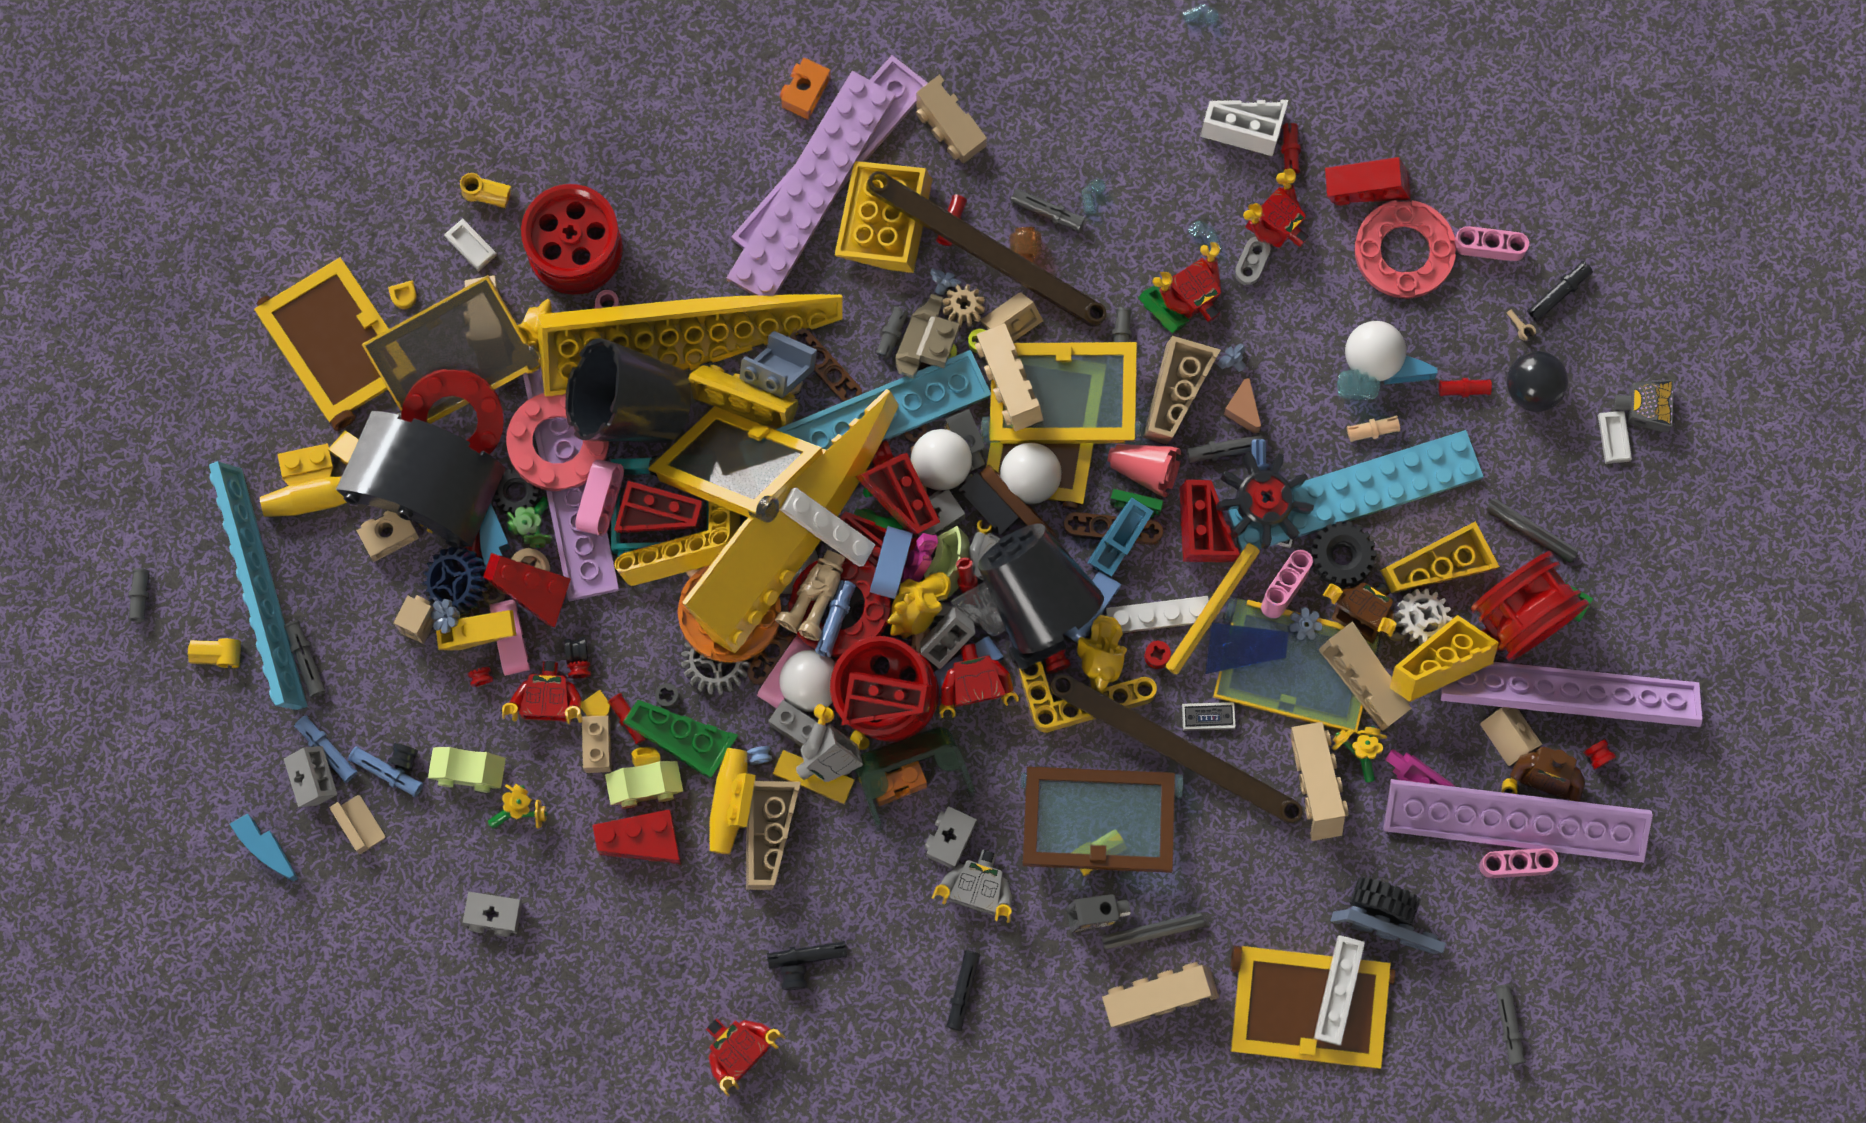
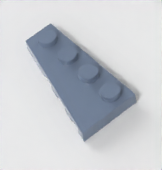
M1352 906L1351 909L1335 911L1332 914L1330 922L1336 924L1347 921L1353 923L1352 929L1361 932H1372L1375 930L1377 931V937L1392 941L1400 938V944L1428 953L1439 954L1444 951L1446 943L1437 940V935L1428 932L1419 934L1414 932V927L1407 924L1399 923V926L1390 923L1391 919L1385 916L1375 915V917L1366 915L1367 911L1359 907Z

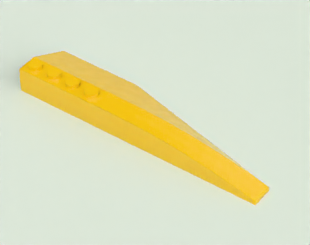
M834 294L732 296L537 315L544 395L546 397L566 394L572 367H577L582 358L579 353L594 339H607L682 370L689 368L694 370L699 368L701 364L710 361L714 363L753 350L752 347L763 343L768 345V337L773 331L790 337L791 333L795 332V329H797L796 331L802 328L813 330L842 320L843 297L842 295Z
M886 389L864 410L865 415L861 419L855 418L849 424L850 429L844 435L838 434L832 439L833 445L827 450L822 449L823 454L775 501L770 502L767 500L760 507L761 512L755 517L751 515L744 521L682 602L713 642L736 653L821 541L817 536L780 511L790 490L798 488L838 517L859 483L855 477L867 470L899 407L898 402L889 390Z

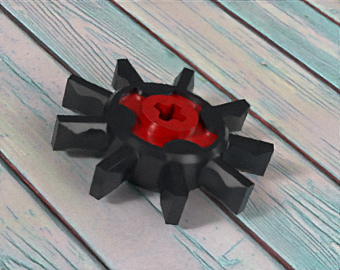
M1252 452L1247 453L1243 457L1244 465L1249 473L1245 480L1228 471H1225L1220 478L1223 482L1237 490L1235 499H1224L1216 505L1217 511L1237 509L1242 517V521L1235 526L1231 535L1234 538L1240 536L1245 532L1248 525L1260 528L1262 549H1267L1271 545V528L1278 525L1290 539H1295L1300 532L1288 519V515L1291 511L1310 514L1314 508V505L1294 500L1293 489L1300 487L1308 479L1306 473L1298 475L1290 481L1279 475L1280 468L1283 465V454L1279 453L1274 458L1270 471H1260ZM1263 496L1267 498L1266 503L1262 501Z

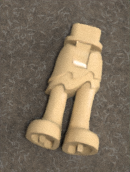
M827 550L823 559L819 558L818 563L812 568L804 583L800 585V589L796 593L799 595V598L790 612L781 611L775 621L791 632L797 633L799 631L803 637L819 641L822 634L819 625L828 602L833 600L839 586L840 575L843 572L841 566L845 557ZM816 600L808 618L802 623L810 601Z

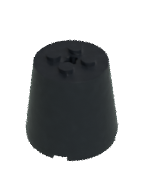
M602 338L590 341L581 350L579 355L582 358L578 366L572 367L565 399L567 422L569 426L574 427L575 437L584 441L669 443L681 433L688 419L691 406V385L684 370Z
M1043 524L1029 525L1002 537L981 557L978 563V569L1013 647L1016 648L1018 653L1038 652L1064 640V633L1075 626L1078 630L1095 616L1104 602V595Z

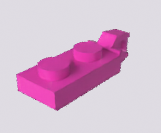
M922 533L916 540L917 544L910 551L904 565L901 583L907 579H912L916 582L921 581L932 562L931 555L938 545L937 535Z
M1392 749L1385 758L1387 762L1395 767L1393 772L1399 780L1455 787V785L1407 752L1403 756Z

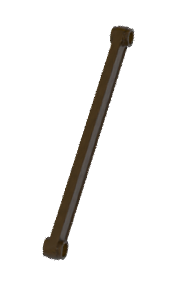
M877 171L869 176L866 185L871 195L1088 326L1097 327L1105 320L1107 315L1106 308L1101 303L921 196L886 173ZM873 180H880L884 187H875ZM1089 310L1097 311L1100 319L1092 318Z
M1059 674L1051 681V691L1056 697L1286 823H1295L1302 817V806L1296 800L1069 675ZM1064 679L1069 683V690L1066 693H1061L1056 689L1055 684L1057 680ZM1288 804L1295 806L1297 809V814L1293 819L1288 818L1284 813V809Z

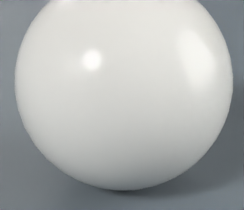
M1370 321L1359 325L1350 334L1345 347V356L1350 369L1358 377L1367 381L1379 382L1391 378L1401 369L1406 358V344L1403 336L1394 326L1382 321Z
M937 429L924 434L915 443L911 454V462L923 485L934 490H949L960 485L968 476L972 466V454L967 442L961 436L950 430Z
M1024 443L1013 448L1005 456L1001 465L1000 477L1010 491L1026 504H1036L1050 498L1058 489L1061 481V465L1056 455L1044 445Z
M804 650L791 656L783 665L779 678L780 689L785 700L796 709L805 712H814L818 704H822L825 707L832 704L830 681L836 664L831 657L817 654L815 650Z

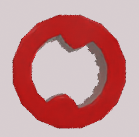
M578 661V664L576 662L568 663L567 668L570 669L568 678L590 677L591 672L588 671L590 662L582 661L581 664L580 661Z
M482 667L481 670L478 668V671L474 669L468 673V677L472 678L470 682L471 687H478L493 681V677L489 676L491 672L490 667Z

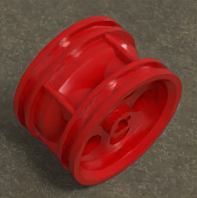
M564 184L549 188L530 203L523 216L521 237L530 266L537 278L550 289L570 295L589 293L606 284L617 271L623 252L622 238L613 208L597 191L577 184ZM583 212L584 215L580 219H571L568 213ZM552 219L558 221L555 230L550 232L543 230ZM592 227H599L605 231V234L601 239L593 240L588 237L587 232ZM570 233H575V236L572 235V239H567ZM550 246H559L561 254L557 259L549 260L544 257L546 250ZM577 250H585L590 254V260L586 264L578 265L574 263L573 256Z
M1551 551L1541 554L1510 574L1485 593L1470 608L1474 614L1480 613L1479 622L1483 623L1493 638L1499 642V649L1501 651H1508L1506 658L1509 662L1527 653L1577 617L1590 604L1587 599L1581 601L1579 598L1582 594L1581 591H1574L1557 573L1561 564L1558 561L1554 563L1551 561L1554 557Z
M886 636L865 638L851 645L837 660L830 681L832 702L837 713L843 719L850 673L860 672L901 680L902 672L907 668H913L916 672V683L933 685L929 712L886 718L877 723L866 721L848 724L855 730L876 740L886 742L901 741L920 732L930 722L936 711L939 701V684L935 671L923 655L898 639ZM880 657H886L890 664L889 671L884 675L876 674L873 669L875 660Z

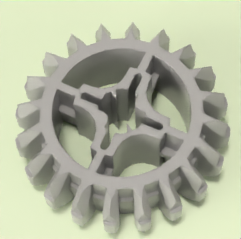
M688 642L685 643V647L690 651H684L681 655L689 660L681 662L683 668H689L684 672L685 677L693 676L690 680L692 686L700 681L698 685L699 691H703L707 685L708 694L713 693L714 687H717L719 694H723V686H727L728 691L731 692L733 691L731 682L738 686L741 685L738 675L743 678L747 677V672L742 668H749L750 662H737L732 672L722 677L723 668L728 664H732V662H720L717 671L713 661L701 655L700 658L695 659L697 651ZM702 666V668L712 669L715 679L703 676L696 667Z

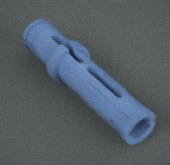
M843 580L840 581L836 596L830 602L829 607L831 609L815 652L821 656L831 657L845 614H848L850 610L849 603L856 586L849 581H845V584Z
M307 715L295 723L294 727L307 739L309 747L323 746L328 764L345 783L357 775L358 771L326 738L327 734L324 731H320Z
M358 746L353 748L348 757V761L389 782V786L393 788L398 787L413 797H417L422 790V782L405 774L403 769H396Z

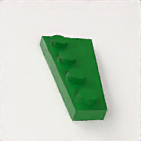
M641 700L636 701L623 721L625 725L708 779L713 776L723 760L727 748L732 746L738 734L728 733L717 729L718 727L694 721L692 718L671 713L669 710Z

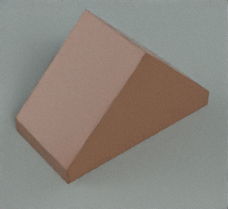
M1248 378L1244 379L1225 408L1224 415L1249 431L1259 433L1261 423L1250 379Z

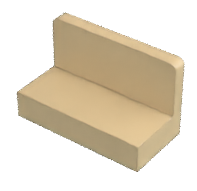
M1020 292L980 321L988 329L1005 323L1014 342L1043 322V319L1034 302Z
M1502 707L1480 723L1509 766L1517 762L1521 755L1528 754L1542 745L1517 708Z
M360 795L355 796L343 805L337 802L329 807L354 849L359 854L385 839L383 831Z

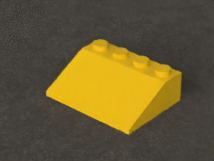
M855 161L835 256L891 271L914 273L923 225L871 195L867 190L866 183L872 173L881 171L929 200L932 177L926 168ZM873 180L875 187H884L880 180Z
M702 365L689 376L693 399L719 407L766 426L774 425L776 429L791 424L799 406L798 400L791 393L781 398L739 379L740 374L735 373L732 376L724 373L725 370L716 365H710V367Z

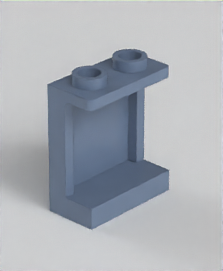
M773 331L768 337L767 348L755 359L748 357L742 359L739 379L784 398L814 371L817 350Z

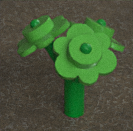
M541 497L535 508L528 507L526 509L518 507L515 510L516 517H513L510 512L507 513L509 517L507 522L508 530L514 535H520L522 539L524 538V543L530 544L532 548H543L546 546L545 544H550L552 540L551 535L540 534L541 516L549 505L548 498ZM529 532L535 533L534 535H526Z

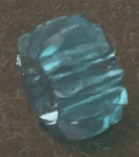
M1358 369L1343 371L1338 376V395L1344 399L1359 401L1375 399L1379 395L1380 381L1375 377L1369 378L1368 372L1361 374Z

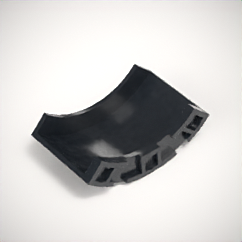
M372 411L336 490L344 496L346 502L352 505L364 504L394 512L404 520H413L441 536L451 547H472L506 468L485 451H481L479 454L469 447V441L445 429L414 418L412 423L400 420L399 414Z

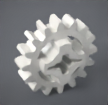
M1416 589L1411 594L1408 593L1404 596V601L1402 600L1397 605L1401 609L1395 613V616L1401 618L1397 626L1405 628L1401 634L1406 635L1409 633L1411 635V642L1417 638L1419 645H1422L1452 620V617L1446 615L1451 608H1444L1443 604L1446 599L1443 598L1439 601L1437 599V592L1429 595L1428 589H1424L1421 593ZM1424 629H1427V630H1429V631H1431V630L1433 629L1434 631H1432V632H1424Z

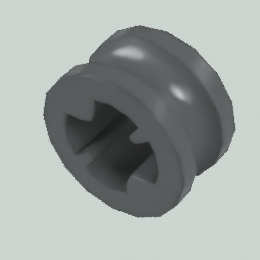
M665 683L657 688L655 698L661 707L671 708L677 704L679 694L675 686ZM667 689L669 693L674 692L670 702H667L666 699H660V696H663L662 691Z

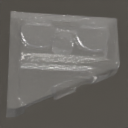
M985 582L951 601L953 606L961 608L969 615L968 618L980 624L983 630L991 636H996L1005 631V627Z

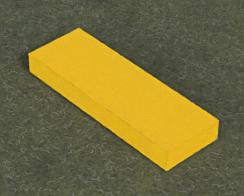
M785 750L782 751L773 775L789 782H801V787L845 805L855 782L854 779L842 775L829 782H824L814 774L803 780L796 771V767L804 762L803 758Z

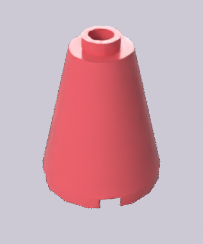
M1117 444L1115 448L1112 447L1110 449L1107 461L1110 462V467L1157 495L1167 497L1169 494L1165 491L1167 488H1173L1178 475L1180 461L1176 460V454L1181 455L1180 448L1169 446Z

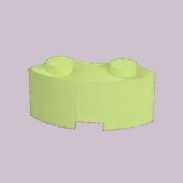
M958 526L937 536L938 545L935 557L924 574L926 578L935 572L945 573L951 581V590L948 597L959 588L956 562L961 558H970L968 537Z
M433 747L428 778L438 780V785L443 787H453L454 784L474 786L475 791L489 793L490 788H501L506 758L488 752L467 751L452 747Z
M658 761L644 766L621 768L605 775L610 805H621L623 809L636 807L638 802L658 799V802L670 801L674 799V794L683 792L678 761Z

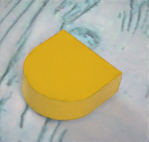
M412 280L388 287L391 300L397 308L409 309L416 303L417 294Z
M599 690L582 702L581 709L586 716H608L610 704H608V700Z
M640 747L632 752V763L635 767L661 761L659 752L652 747Z

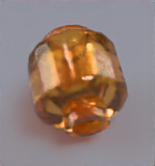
M1035 227L1015 228V232L1009 235L1010 249L1022 257L1035 262L1034 257L1042 255V235L1039 231H1035Z

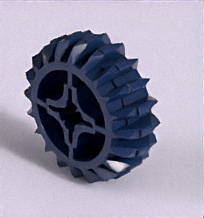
M449 547V549L440 550V554L432 555L434 562L426 563L430 569L423 572L427 576V581L422 583L428 588L423 594L430 596L428 600L430 604L433 605L435 601L443 602L444 599L450 600L445 591H448L450 596L454 598L452 607H455L460 615L471 613V609L478 608L477 601L485 600L482 596V591L486 592L489 589L484 586V582L488 581L483 577L486 567L481 566L483 560L476 557L477 553L469 551V549L464 547ZM457 561L465 567V572L462 571L461 567H458Z

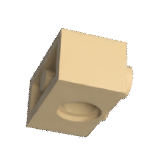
M387 510L383 517L377 520H368L361 525L360 529L356 530L373 562L419 539L410 520H404L396 513ZM393 528V533L389 537L381 536L383 529Z
M417 595L415 599L407 596L394 621V625L401 634L422 644L425 643L433 623L436 621L431 618V612L434 608L429 605L430 602Z
M582 717L583 769L585 773L612 772L611 721L609 717Z

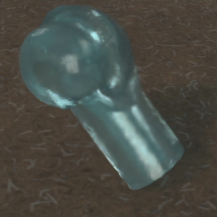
M1204 4L1181 12L1186 24L1196 19L1207 24H1215L1219 20L1218 12Z
M1098 178L1090 181L1081 192L1085 215L1096 213L1095 200L1106 188V184L1102 179Z
M1201 220L1194 221L1188 227V232L1192 237L1201 235L1206 239L1210 250L1211 242L1217 243L1222 248L1214 227Z

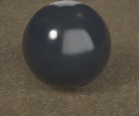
M1543 351L1528 352L1517 358L1511 365L1507 374V389L1512 400L1521 408L1532 412L1547 411L1558 405L1564 398L1568 388L1567 371L1563 363L1550 353Z

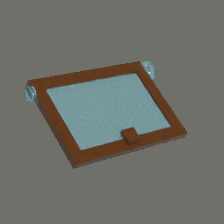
M1028 766L1026 773L1021 772V788H1026L1023 866L1172 873L1174 800H1182L1183 774Z

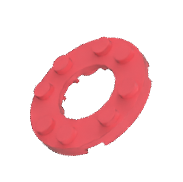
M1413 200L1412 202L1391 201L1374 209L1361 224L1355 241V258L1363 277L1378 291L1396 298L1421 297L1437 289L1448 277L1456 257L1455 237L1446 219L1434 208ZM1400 227L1413 228L1420 232L1428 241L1430 249L1429 258L1425 265L1414 272H1398L1389 267L1383 260L1380 250L1381 242L1388 232Z
M544 393L529 399L515 412L507 430V451L517 473L528 483L548 491L577 488L585 484L593 462L597 459L605 461L609 450V442L583 440L580 452L572 460L565 463H550L543 460L536 453L533 447V435L536 428L547 419L556 417L567 419L565 408L566 394L545 397Z

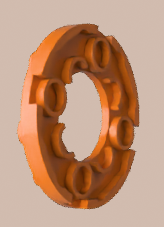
M710 566L703 567L687 581L681 592L678 605V621L683 636L699 654L718 662H740L756 656L772 642L779 629L780 624L775 619L781 612L780 598L778 597L777 601L770 607L761 622L748 636L746 642L736 653H733L713 642L682 603Z

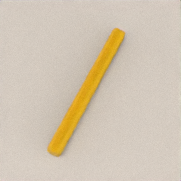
M1248 543L1191 626L1166 664V668L1170 672L1178 674L1220 613L1260 553V550L1255 545Z

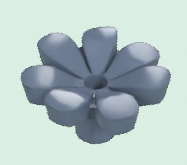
M931 269L932 280L938 283L935 293L943 296L947 287L956 288L957 285L961 284V281L953 279L955 277L954 274L947 272L945 275L940 270Z
M1240 343L1234 349L1229 347L1225 351L1227 356H1223L1217 365L1221 369L1234 366L1238 372L1242 371L1246 367V364L1242 361V355L1246 351L1244 344Z
M451 600L435 601L433 607L437 611L431 612V618L436 620L433 623V628L437 631L441 629L443 634L448 633L451 627L457 626V619L460 618V613L455 607H452Z
M1302 607L1300 615L1296 612L1290 615L1294 623L1288 626L1289 631H1297L1296 639L1299 641L1304 640L1305 636L1309 640H1314L1316 638L1314 631H1321L1323 628L1322 623L1316 621L1320 615L1317 611L1309 614V609Z

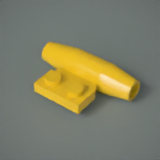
M328 443L277 454L283 481L288 486L260 497L264 517L296 516L347 503L344 500V496L336 490L342 476L331 477L334 469L330 451L328 450Z
M727 748L716 779L710 814V852L730 855L739 827H747L756 776L747 773V751Z

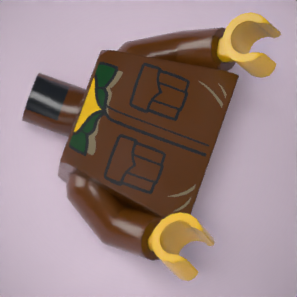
M1361 583L1356 588L1350 587L1341 590L1338 586L1329 584L1323 596L1329 597L1331 603H1337L1332 616L1334 621L1344 627L1353 621L1363 638L1372 644L1375 642L1380 631L1392 637L1397 623L1395 622V613L1391 610L1393 601L1388 597L1390 591L1386 585L1379 583L1373 588L1366 583Z
M1541 747L1536 752L1519 757L1510 773L1511 778L1505 779L1502 783V793L1506 789H1512L1511 794H1517V782L1520 781L1522 784L1566 800L1568 798L1570 799L1569 801L1579 802L1583 793L1585 778L1580 769L1576 768V758L1567 755L1563 750L1555 751L1547 747Z

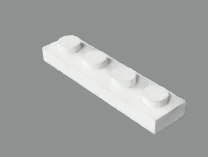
M798 488L790 490L780 508V511L859 567L865 565L875 544Z
M1208 596L1110 607L1106 608V615L1118 621L1123 633L1193 625L1209 600Z
M1340 935L1337 937L1314 1039L1341 1045L1365 942Z

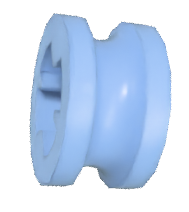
M761 746L748 750L747 753L751 756L750 764L756 765L771 761L772 756L768 754L770 746Z

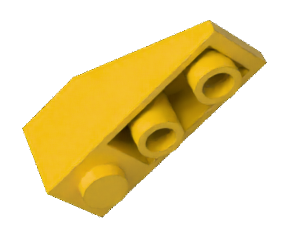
M513 610L457 619V626L451 627L448 633L443 634L441 629L436 630L439 650H463L517 636Z

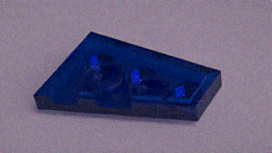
M1211 623L1205 674L1286 658L1289 632Z

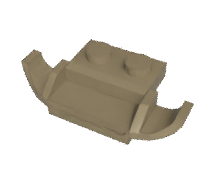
M931 294L928 302L911 315L907 330L896 354V367L899 374L914 379L921 362L945 368L960 324L939 318L943 297Z

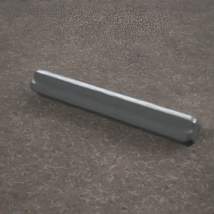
M1492 499L1488 504L1487 512L1564 560L1571 563L1577 556V549L1497 499Z
M1201 913L1107 934L1102 936L1103 946L1108 950L1202 928L1204 926V918Z

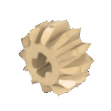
M968 284L965 286V290H961V287L957 285L955 288L956 293L948 290V298L943 299V305L946 306L943 309V314L950 315L948 320L954 322L957 319L960 327L962 326V321H966L968 327L972 326L971 318L979 322V314L985 312V307L982 306L984 297H978L979 290L974 289L970 292V285ZM962 302L967 303L966 309H960Z

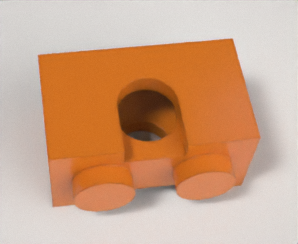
M803 58L800 64L797 63L791 73L793 80L790 85H784L780 98L782 108L809 120L831 79V71L807 58ZM800 84H806L810 88L807 90H800L798 89V86Z
M918 759L900 765V769L887 774L885 771L869 778V784L879 807L927 788V781ZM908 786V788L894 793L896 790Z

